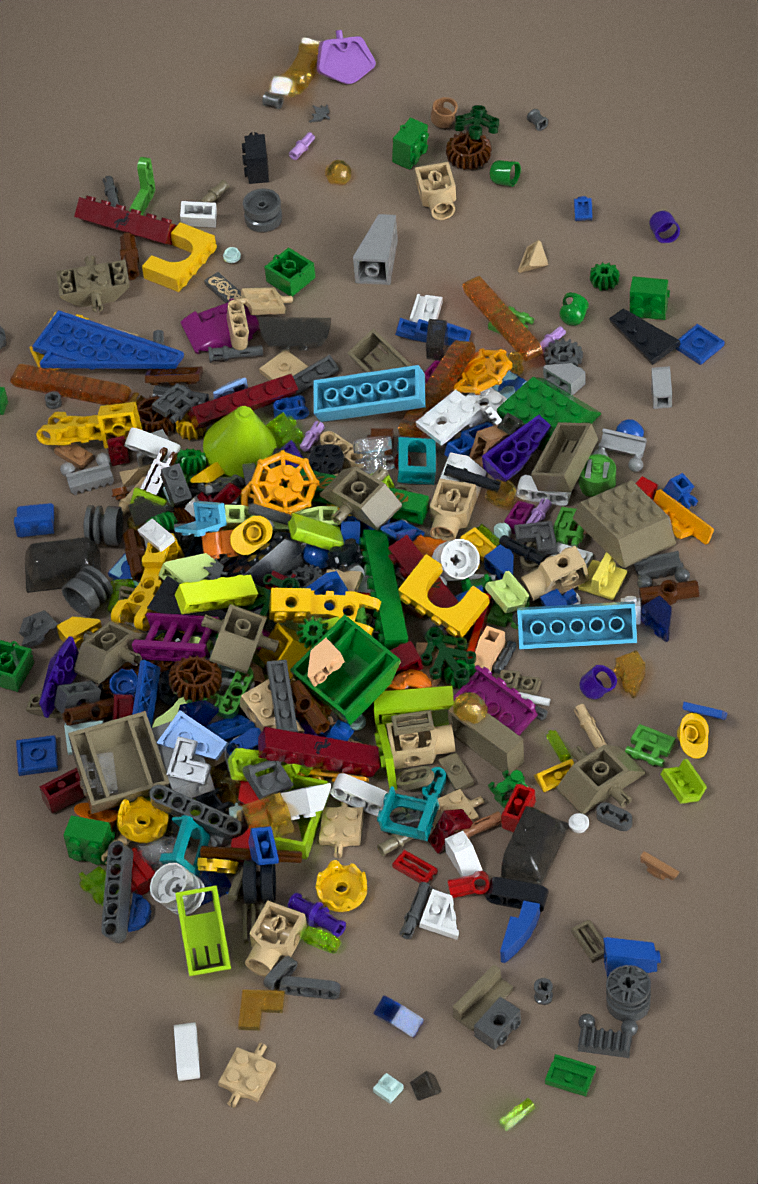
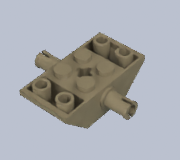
M90 255L91 261L86 256L84 259L86 266L56 271L60 298L80 308L92 306V310L98 313L97 307H99V312L103 310L102 304L115 302L130 287L125 260L96 264V258Z
M380 466L370 475L358 467L343 469L320 493L322 498L339 507L331 516V519L340 525L348 515H352L379 531L381 526L402 507L400 501L388 486L382 482L389 475L388 471Z
M233 604L229 605L225 619L219 620L205 614L201 624L202 627L215 630L219 634L209 661L247 674L256 648L262 647L275 653L279 641L263 636L262 630L267 619L266 616Z
M109 621L95 633L87 631L83 636L84 642L81 644L74 672L100 684L126 662L137 666L142 657L134 652L132 643L134 639L145 640L148 633L136 629L129 624Z
M579 745L571 751V755L578 762L571 766L557 786V791L581 814L587 813L610 797H613L621 807H626L631 802V797L622 789L645 775V771L620 746L603 745L588 755Z

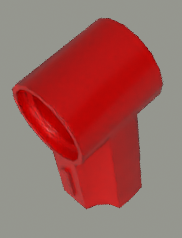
M476 871L472 875L449 879L450 895L452 898L474 893H486L489 889L488 874L484 871ZM483 879L486 883L478 886L475 884V881Z

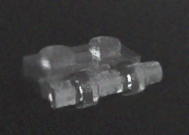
M113 752L96 754L109 794L118 793ZM80 755L90 788L97 787V794H104L94 761L89 763L87 762L86 755ZM89 771L95 772V779L91 780L89 778ZM82 779L80 781V787L83 789V794L87 796L85 784Z

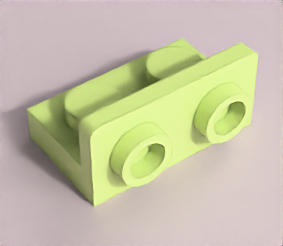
M505 571L501 580L487 582L485 586L486 591L505 613L517 611V608L525 607L529 598L527 591L510 571Z

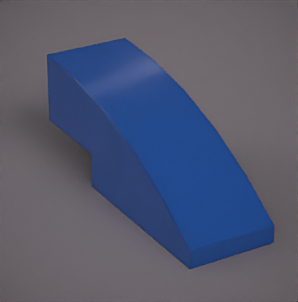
M487 421L462 431L460 438L447 443L444 455L449 457L450 453L470 456L477 431L493 425Z
M403 520L383 525L380 529L386 536L395 541L400 540L408 535L411 541H414L418 535L424 536L425 533Z
M523 901L519 918L510 916L500 950L502 963H506L531 937L540 917V904Z

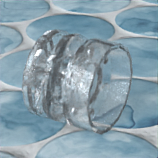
M376 436L352 441L354 454L363 455V458L355 460V464H364V466L358 467L368 474H373L380 466L386 470L395 468V463H386L387 460L394 458L393 455L385 454V451L392 449L391 436Z

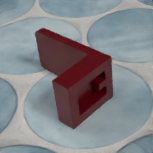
M125 436L107 440V451L112 466L130 462L128 450L125 447Z
M230 482L215 497L201 492L197 498L199 501L224 503L225 506L230 505L241 494L242 490Z
M463 809L444 810L428 842L438 854L442 853L445 848V838L452 836L454 830L470 829L473 822Z

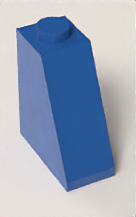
M604 938V964L607 978L610 972L624 965L639 967L646 973L657 972V963H661L659 950L655 951L653 942Z

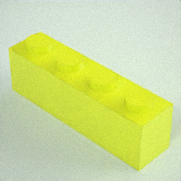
M237 575L229 578L220 577L214 580L204 579L192 583L184 582L179 584L175 593L181 614L229 608L230 604L236 606L253 605L258 595L251 575Z

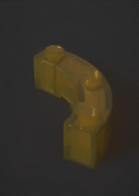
M303 37L302 42L299 44L298 54L291 67L281 76L274 75L269 85L270 92L289 97H295L296 94L300 95L309 86L316 74L314 69L317 64L318 46L321 41Z

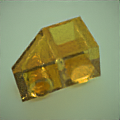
M637 650L615 658L614 667L616 677L621 678L624 690L629 692L632 698L637 696L645 678V663Z

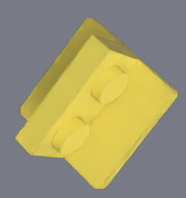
M606 552L601 562L591 561L587 568L590 580L579 585L578 589L614 600L627 576V570L615 567L614 559Z

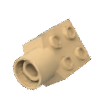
M449 162L416 167V185L422 206L430 207L432 216L437 220L450 218L455 212L453 202L456 201V186Z
M439 479L430 504V515L433 522L430 530L432 538L447 541L455 540L458 530L468 527L477 500L475 484Z
M576 546L565 548L561 553L546 558L539 565L538 569L521 577L524 588L532 601L539 599L556 588L562 595L568 590L590 580L586 563Z
M268 679L242 694L240 699V707L250 721L254 722L255 727L260 728L261 731H263L264 727L276 728ZM296 720L298 733H304V729Z
M393 723L386 724L395 769L433 764L436 755L455 752L451 724L434 727V730L398 736L394 735Z
M267 901L249 933L252 950L245 961L246 966L255 974L266 977L279 961L286 956L291 957L307 929L305 914Z

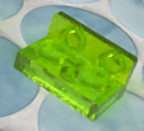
M284 412L266 425L272 432L279 448L283 447L290 440L295 444L297 442L302 443L304 440V433L295 426L297 425L296 420L291 415L288 417Z
M100 866L87 875L80 872V887L85 892H89L98 905L101 904L103 906L106 872Z

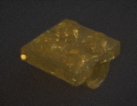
M281 793L242 805L250 831L251 828L272 827L274 839L294 832L290 812L286 802L283 801Z

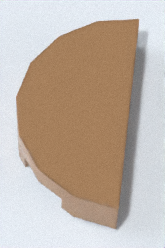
M645 851L640 856L641 863H644L648 867L647 871L656 878L674 880L679 874V871Z

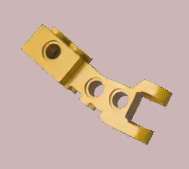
M136 402L100 406L98 415L67 416L66 412H54L48 419V425H43L37 431L36 437L44 445H69L72 442L86 443L89 440L99 439V441H103L104 448L106 449L108 448V439L125 436V439H127L131 428L142 430L137 404ZM54 418L59 419V421L55 423ZM43 431L48 432L50 434V438H46L43 435Z
M177 540L162 552L149 542L147 543L145 555L142 557V565L145 567L141 581L128 599L119 600L111 612V620L113 622L124 624L130 616L135 614L134 627L142 631L150 629L146 614L159 612L147 609L164 581L158 576L162 565L167 561L181 559L185 556Z
M271 588L270 620H274L276 623H284L286 620H293L294 623H304L305 618L309 620L312 616L328 619L338 616L340 619L344 615L343 610L349 608L353 611V615L347 617L355 622L358 608L364 607L377 610L378 612L381 601L354 591H345V595H334V591H326V595H314V591H311V588ZM331 603L334 609L331 611L326 610L324 605ZM355 622L372 636L374 630L372 627Z

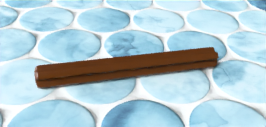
M201 846L200 849L201 858L230 860L251 858L250 848ZM277 850L279 862H302L301 851Z

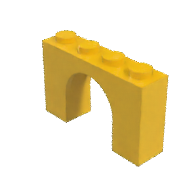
M181 222L171 232L172 245L190 252L191 255L179 262H168L151 255L142 265L144 279L180 292L187 285L191 277L197 273L202 264L206 263L208 257L217 248L214 235Z
M426 554L398 589L400 600L407 605L412 604L421 615L426 614L431 617V621L437 626L442 625L447 628L446 631L450 635L463 637L490 603L489 596L472 586L457 605L450 608L435 606L429 601L428 592L443 572L442 564Z

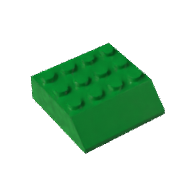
M538 377L529 379L497 408V414L502 419L500 423L506 421L516 429H520L538 415L545 419L551 425V429L537 447L541 451H544L558 422L592 424L601 415V412L545 378Z
M344 614L290 669V672L295 681H302L312 695L347 724L351 725L392 683L401 660ZM327 638L341 653L345 662L338 670L328 675L324 682L314 687L308 678L310 652Z

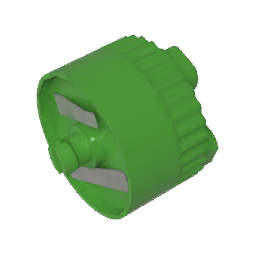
M601 454L590 455L579 476V486L585 496H596L616 487V465L608 456Z

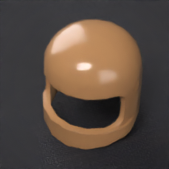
M449 97L436 99L433 102L431 111L432 123L438 128L450 127L454 122L457 112V102ZM444 102L451 103L455 111L452 112L448 108L443 107Z

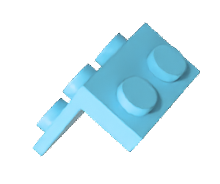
M194 502L196 521L175 527V532H180L182 535L194 534L195 537L206 535L205 532L219 531L220 527L227 526L224 503Z

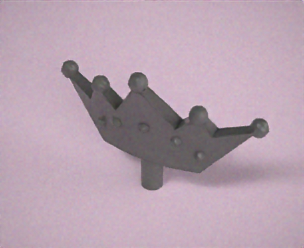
M326 104V107L321 105V108L312 106L316 114L312 113L314 118L309 120V123L321 122L324 118L330 120L328 104Z
M217 558L214 559L216 563H210L213 565L212 567H203L211 574L207 576L210 580L218 579L221 575L228 576V572H223V565L217 561Z

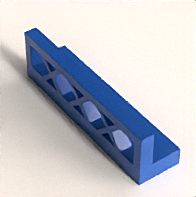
M141 660L133 714L146 711L152 728L161 667L146 660Z

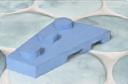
M180 710L157 742L160 746L174 749L178 736L198 742L195 755L213 760H218L229 745L222 738Z

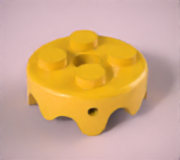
M142 796L131 803L127 799L121 802L117 815V827L124 837L138 843H149L158 840L164 835L168 824V813L155 808L149 800ZM138 821H145L146 824H139Z
M337 860L331 861L328 867L317 875L315 888L318 900L323 903L324 907H328L329 910L335 912H347L357 908L367 895L365 872H361L353 863L341 865ZM341 886L347 888L344 892H338L336 889Z

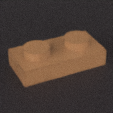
M74 442L69 445H58L54 448V453L57 456L72 463L80 470L85 468L94 459L92 453Z

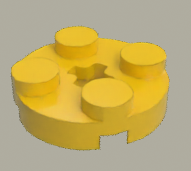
M198 858L197 860L199 871L236 874L239 862L207 858Z

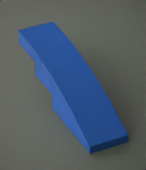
M400 318L395 335L431 344L468 346L471 330L437 320V323L434 324L422 319L415 323Z

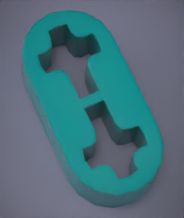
M434 767L431 769L435 774L434 778L437 775H440V777H438L436 782L433 779L431 784L423 786L422 795L424 800H428V794L431 793L432 788L435 792L432 795L438 798L441 797L446 784V772L443 768Z

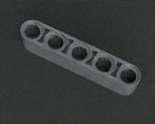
M155 785L150 789V802L155 808L175 817H181L182 815L190 816L204 830L231 842L233 838L241 836V823L238 819L163 785ZM159 793L164 795V797L159 800L154 798V796ZM175 802H180L183 804L179 808H175L172 806V804ZM193 810L201 812L198 816H192L190 813ZM216 818L219 822L213 825L209 823V820ZM229 827H236L238 829L234 833L227 831Z
M121 841L112 842L108 848L101 926L102 934L114 943H121L127 936L134 856L132 849Z

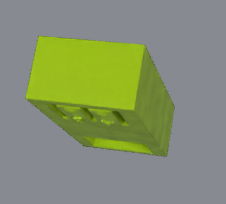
M442 686L383 691L374 701L376 733H378L377 725L385 724L387 731L386 724L392 723L391 716L431 710L434 727L449 725L448 710L454 705L453 687Z
M296 775L289 777L294 785L286 791L328 784V781ZM329 792V795H328V798H327V800H326V803H325V806H324V807H326V805H327V802H328V799H329V796H330V792ZM276 809L270 826L272 827L276 850L301 851L302 859L307 860L322 819L323 810L315 812L316 816L304 818L303 814L299 815L300 819L297 820L302 838L301 842L280 837V826L287 817L279 818L278 810Z
M217 885L175 893L189 976L231 969ZM207 891L212 892L215 911L186 916L183 901L184 895ZM220 943L224 965L196 970L192 948L196 950L198 966L208 965L205 946H208L210 963H220L217 944Z

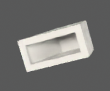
M464 831L445 838L446 853L461 877L472 875L476 871H483L473 845Z

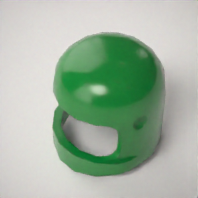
M497 160L491 165L490 179L495 184L513 187L520 177L521 166L515 161ZM514 165V166H515L514 178H513L512 180H510L511 168H512V166Z
M566 293L559 316L567 325H579L585 318L589 303L583 296L577 293ZM572 297L573 301L568 305L566 299Z

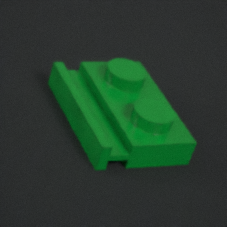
M555 1054L545 1078V1084L586 1097L593 1076L596 1073V1066Z

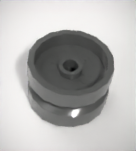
M260 188L252 190L244 197L245 223L251 230L268 232L281 224L283 217L281 200L275 191Z

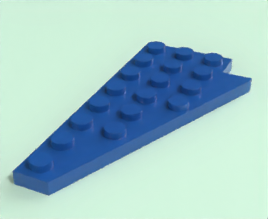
M60 310L57 311L32 346L33 351L45 355L40 361V368H88L90 370L176 369L184 357L183 351Z

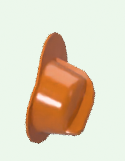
M87 802L79 803L74 807V812L80 817L110 822L111 831L113 832L118 815L117 811L107 809L92 814Z

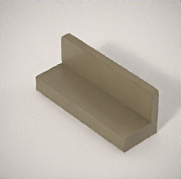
M493 965L453 1006V1017L471 1031H474V1025L500 996L505 999L513 991V986L501 978L499 967Z

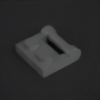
M267 760L253 766L246 765L243 767V774L259 800L289 790L294 785L280 761ZM268 768H272L274 771L258 778L255 773Z

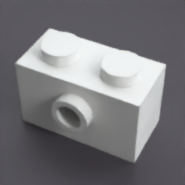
M181 201V223L195 227L216 228V203Z

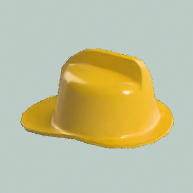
M262 516L248 518L232 531L230 536L232 548L241 555H249L270 540L272 536L271 523Z
M698 713L685 715L677 730V737L682 750L689 757L695 759L702 758L707 753L709 730L706 720Z

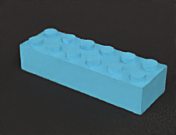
M419 365L314 380V415L320 422L426 407L425 373Z
M634 601L517 608L519 649L637 643Z

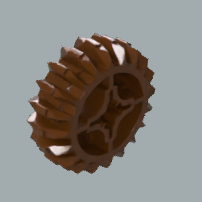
M468 131L466 133L460 132L459 135L454 134V137L450 138L446 145L448 162H451L452 166H456L457 169L462 167L463 171L466 168H469L471 171V168L478 169V166L483 167L484 163H488L491 157L492 146L486 135H482L480 139L475 140L470 138Z
M149 395V398L143 397L142 401H137V409L143 431L153 433L163 429L167 436L168 431H174L176 424H173L169 419L173 415L169 414L165 418L152 409V404L160 398L158 395L155 397Z
M198 654L196 657L189 655L187 659L182 657L180 661L175 662L174 666H171L169 686L173 694H177L178 698L184 697L185 702L188 699H191L193 703L195 700L202 702L203 698L209 700L210 696H215L221 687V669L217 663L207 660L206 656L199 658Z

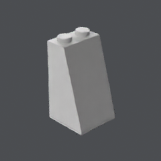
M378 214L353 256L355 283L391 284L398 243L396 215Z
M172 721L151 728L156 744ZM157 744L167 773L174 749ZM194 755L193 761L206 764L204 757ZM210 773L206 786L168 776L171 789L190 798L215 790Z

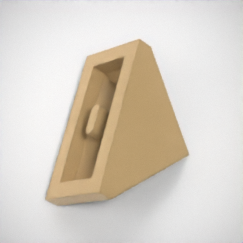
M538 240L527 246L518 268L519 273L548 265L541 241Z
M152 464L119 472L123 486L136 485L143 476L146 477Z

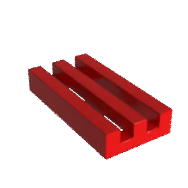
M403 850L392 863L394 869L418 883H428L429 880L433 879V875L438 873L436 867L406 850ZM403 858H406V859L410 860V861L413 862V863H410V862L404 860ZM418 866H420V867L424 868L425 870L429 871V873H427V872L423 871L422 869L418 868Z

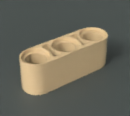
M231 300L227 308V323L231 344L237 350H244L248 345L249 336L244 305L239 300Z
M325 431L321 434V445L332 444L341 448L345 456L343 468L358 467L364 470V458L361 450L332 431Z

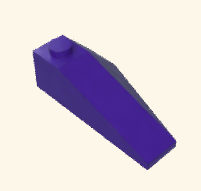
M540 415L536 416L482 456L483 468L495 480L507 481L523 468L551 429V425Z
M69 636L49 661L39 702L45 718H49L55 709L54 703L57 687L59 685L71 684L77 676V673L74 672V667L79 652L72 636Z

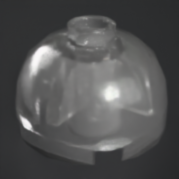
M173 836L162 837L156 841L149 842L148 845L146 843L137 844V852L142 861L151 867H156L157 871L164 865L159 861L161 854L172 853L177 838H173Z

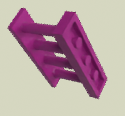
M147 613L146 616L150 630L145 640L134 639L132 643L134 652L140 654L142 659L180 661L182 657L187 659L189 655L196 657L197 654L199 658L206 656V659L209 660L210 654L207 643L211 634L217 633V631L201 626L204 616ZM158 630H168L163 641H153ZM176 631H186L181 642H171ZM194 632L203 633L199 643H189Z

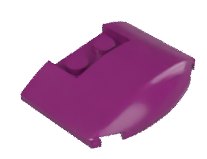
M228 303L200 313L194 311L180 322L195 354H199V350L208 351V347L222 348L226 345L228 348H233L227 323ZM244 305L249 330L248 341L253 339L252 335L257 330L260 332L262 329L256 316L251 315L247 306Z

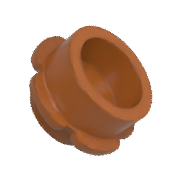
M126 486L112 489V497H116V500L125 498L129 491H127Z

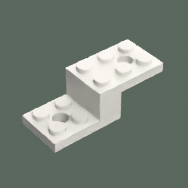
M492 387L482 391L480 395L470 393L466 397L455 389L417 420L416 426L442 446L460 430L464 431L493 420L488 418L487 413H484L482 409L486 406H491L497 413V408L507 398ZM482 402H487V403H489V404L486 405V406H485V405L480 406V404H481ZM440 421H446L444 425H438Z

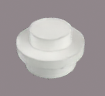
M577 813L569 818V827L575 833H582L589 826V819L584 814Z

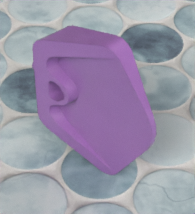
M336 30L337 39L324 40L319 43L317 71L319 74L338 82L352 84L373 69L376 62L363 38L358 36L343 38L342 30Z

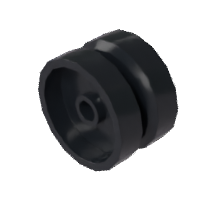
M252 858L244 860L242 886L245 904H256L259 900V892L264 904L267 901L275 903V864L260 865L259 871V865Z

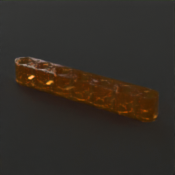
M476 276L462 284L468 298L525 362L543 354L542 346L480 276Z
M456 340L452 343L425 384L426 407L408 410L399 424L398 432L400 436L409 438L421 437L423 431L416 426V421L448 396L475 354L476 349L473 342Z
M18 364L10 378V382L18 388L42 393L56 391L62 397L101 405L126 403L132 392L124 384L26 364Z

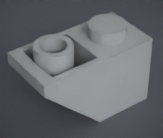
M670 366L651 368V395L654 409L672 407Z

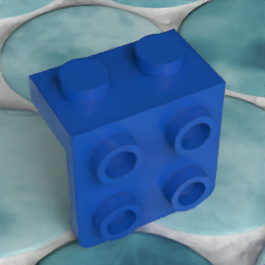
M48 503L19 506L17 508V517H14L17 537L55 534L54 505Z

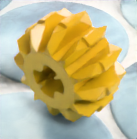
M188 412L181 421L175 423L178 435H181L182 439L188 438L189 441L191 438L197 440L198 436H203L207 428L194 430Z

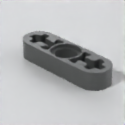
M284 976L281 978L279 990L286 995L334 1000L339 998L341 985L331 980Z

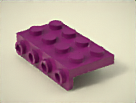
M476 665V672L470 678V681L454 695V704L465 696L517 735H520L537 717L536 705L527 698L525 700L520 697L521 694L515 688H508L505 681L500 677L497 679L493 677L492 672L488 668H481L479 665Z

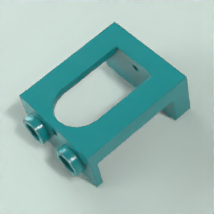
M399 437L397 446V483L434 485L436 476V441L428 438ZM408 452L426 453V467L408 466Z
M391 786L389 793H386L384 796V807L377 815V822H379L381 831L428 841L440 807L438 797L429 795L428 800L397 794L394 787ZM403 807L421 811L423 814L418 828L394 823L390 819L391 812L395 808Z
M190 816L172 817V821L180 827L173 852L162 853L159 861L164 865L178 863L199 877L200 871L198 870L197 860L201 858L200 849L201 846H208L211 836L204 828L193 821V818ZM190 837L200 839L193 865L184 858Z

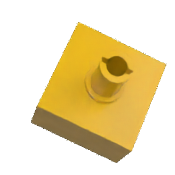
M277 623L269 635V638L279 641L276 652L261 648L257 656L265 664L267 661L287 660L289 679L291 680L293 675L290 669L310 650V646L306 649L304 647L305 643H299L300 637L297 636L296 631Z

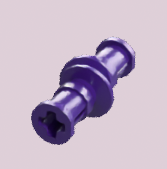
M300 893L293 894L289 899L288 908L304 913L307 918V924L311 928L321 927L326 929L335 938L341 936L345 931L346 922L334 918L329 913L328 907H324L322 902L319 901L314 904L302 898Z

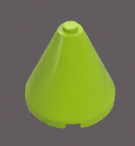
M247 406L238 407L214 423L206 432L203 441V453H205L207 465L210 466L218 462L225 472L221 477L238 475L244 479L242 464L255 463L257 466L259 459L272 456L277 451L276 441L272 432L254 411Z

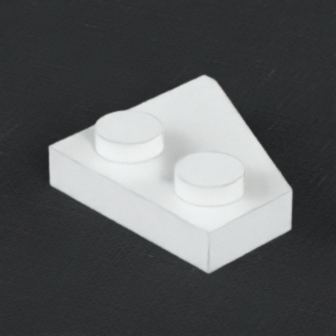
M432 889L419 927L457 940L459 930H457L452 896Z

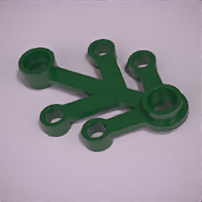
M474 105L470 113L456 116L454 130L464 131L465 126L473 124L469 127V135L471 139L476 140L482 136L480 124L487 127L489 133L496 134L498 133L500 119L487 114L485 106Z
M266 574L263 578V582L268 587L275 585L280 588H300V584L295 578L288 577L281 580L275 578L272 574ZM254 582L258 594L262 595V597L256 599L253 605L238 607L251 611L264 605L260 614L267 617L270 612L271 590L258 586ZM268 617L265 621L264 626H266L269 622Z
M438 627L429 628L425 634V640L428 644L420 658L422 665H431L435 646L438 648L439 653L435 663L429 670L430 678L433 680L441 678V668L445 660L454 673V681L460 686L466 685L470 681V673L466 668H460L454 657L465 659L467 664H474L476 662V653L473 651H463L467 648V640L465 638L444 635V632ZM444 643L456 645V649L446 647Z

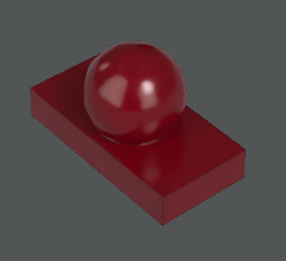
M114 694L113 720L133 714L135 695Z

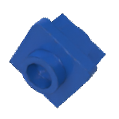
M581 196L574 199L575 221L592 220V198Z

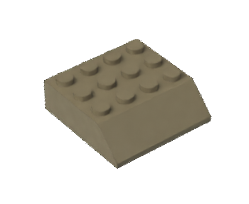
M632 480L580 502L573 516V519L623 568L670 548L676 543L670 517Z
M146 711L68 733L74 761L92 814L120 806L124 799L131 803L140 796L148 798L150 797V789L155 785H163L169 788L170 782L166 775Z

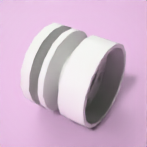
M455 539L440 544L434 550L432 556L434 560L442 564L443 572L441 576L447 581L466 579L475 573L479 565V553L476 547L464 539Z
M168 863L160 867L152 877L150 892L154 900L177 915L179 913L175 893L205 888L204 883L199 877L178 863ZM205 892L183 896L186 915L193 913L200 907L204 900Z

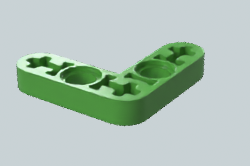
M140 157L138 160L137 170L141 189L129 211L131 209L140 210L141 215L144 214L155 193L152 162L147 157Z
M249 667L247 671L249 677L244 678L243 684H241V675L245 676L246 674L236 671L224 696L219 694L210 696L209 699L216 700V704L213 706H207L205 704L207 699L203 698L201 703L200 700H195L193 703L191 699H188L186 703L189 706L214 715L232 719L236 717L241 708V695L234 696L232 691L241 689L243 691L242 694L248 692L254 682L253 670ZM231 701H233V702H232V709H233V710L229 709L228 712H226L225 708H229L230 705H231Z

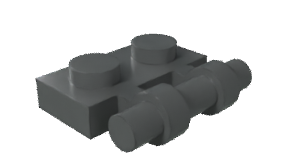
M177 383L152 404V409L165 418L172 414L173 416L169 419L174 424L177 421H181L185 414L192 407L196 406L200 400L198 397H194L192 400L189 399L191 397L190 391Z

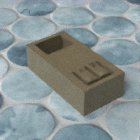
M374 328L347 352L354 363L365 373L412 366ZM378 345H380V346L388 353V355H386V354L378 347ZM372 352L380 362L375 360L369 353ZM364 359L373 369L370 370L362 360Z
M558 422L531 474L538 491L572 492L598 441L591 423Z
M462 697L448 710L449 725H452L454 737L503 773L505 770H508V775L510 776L514 770L524 763L523 738L467 697Z

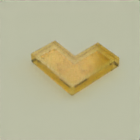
M242 990L239 1030L260 1031L262 1012L283 1013L285 992Z

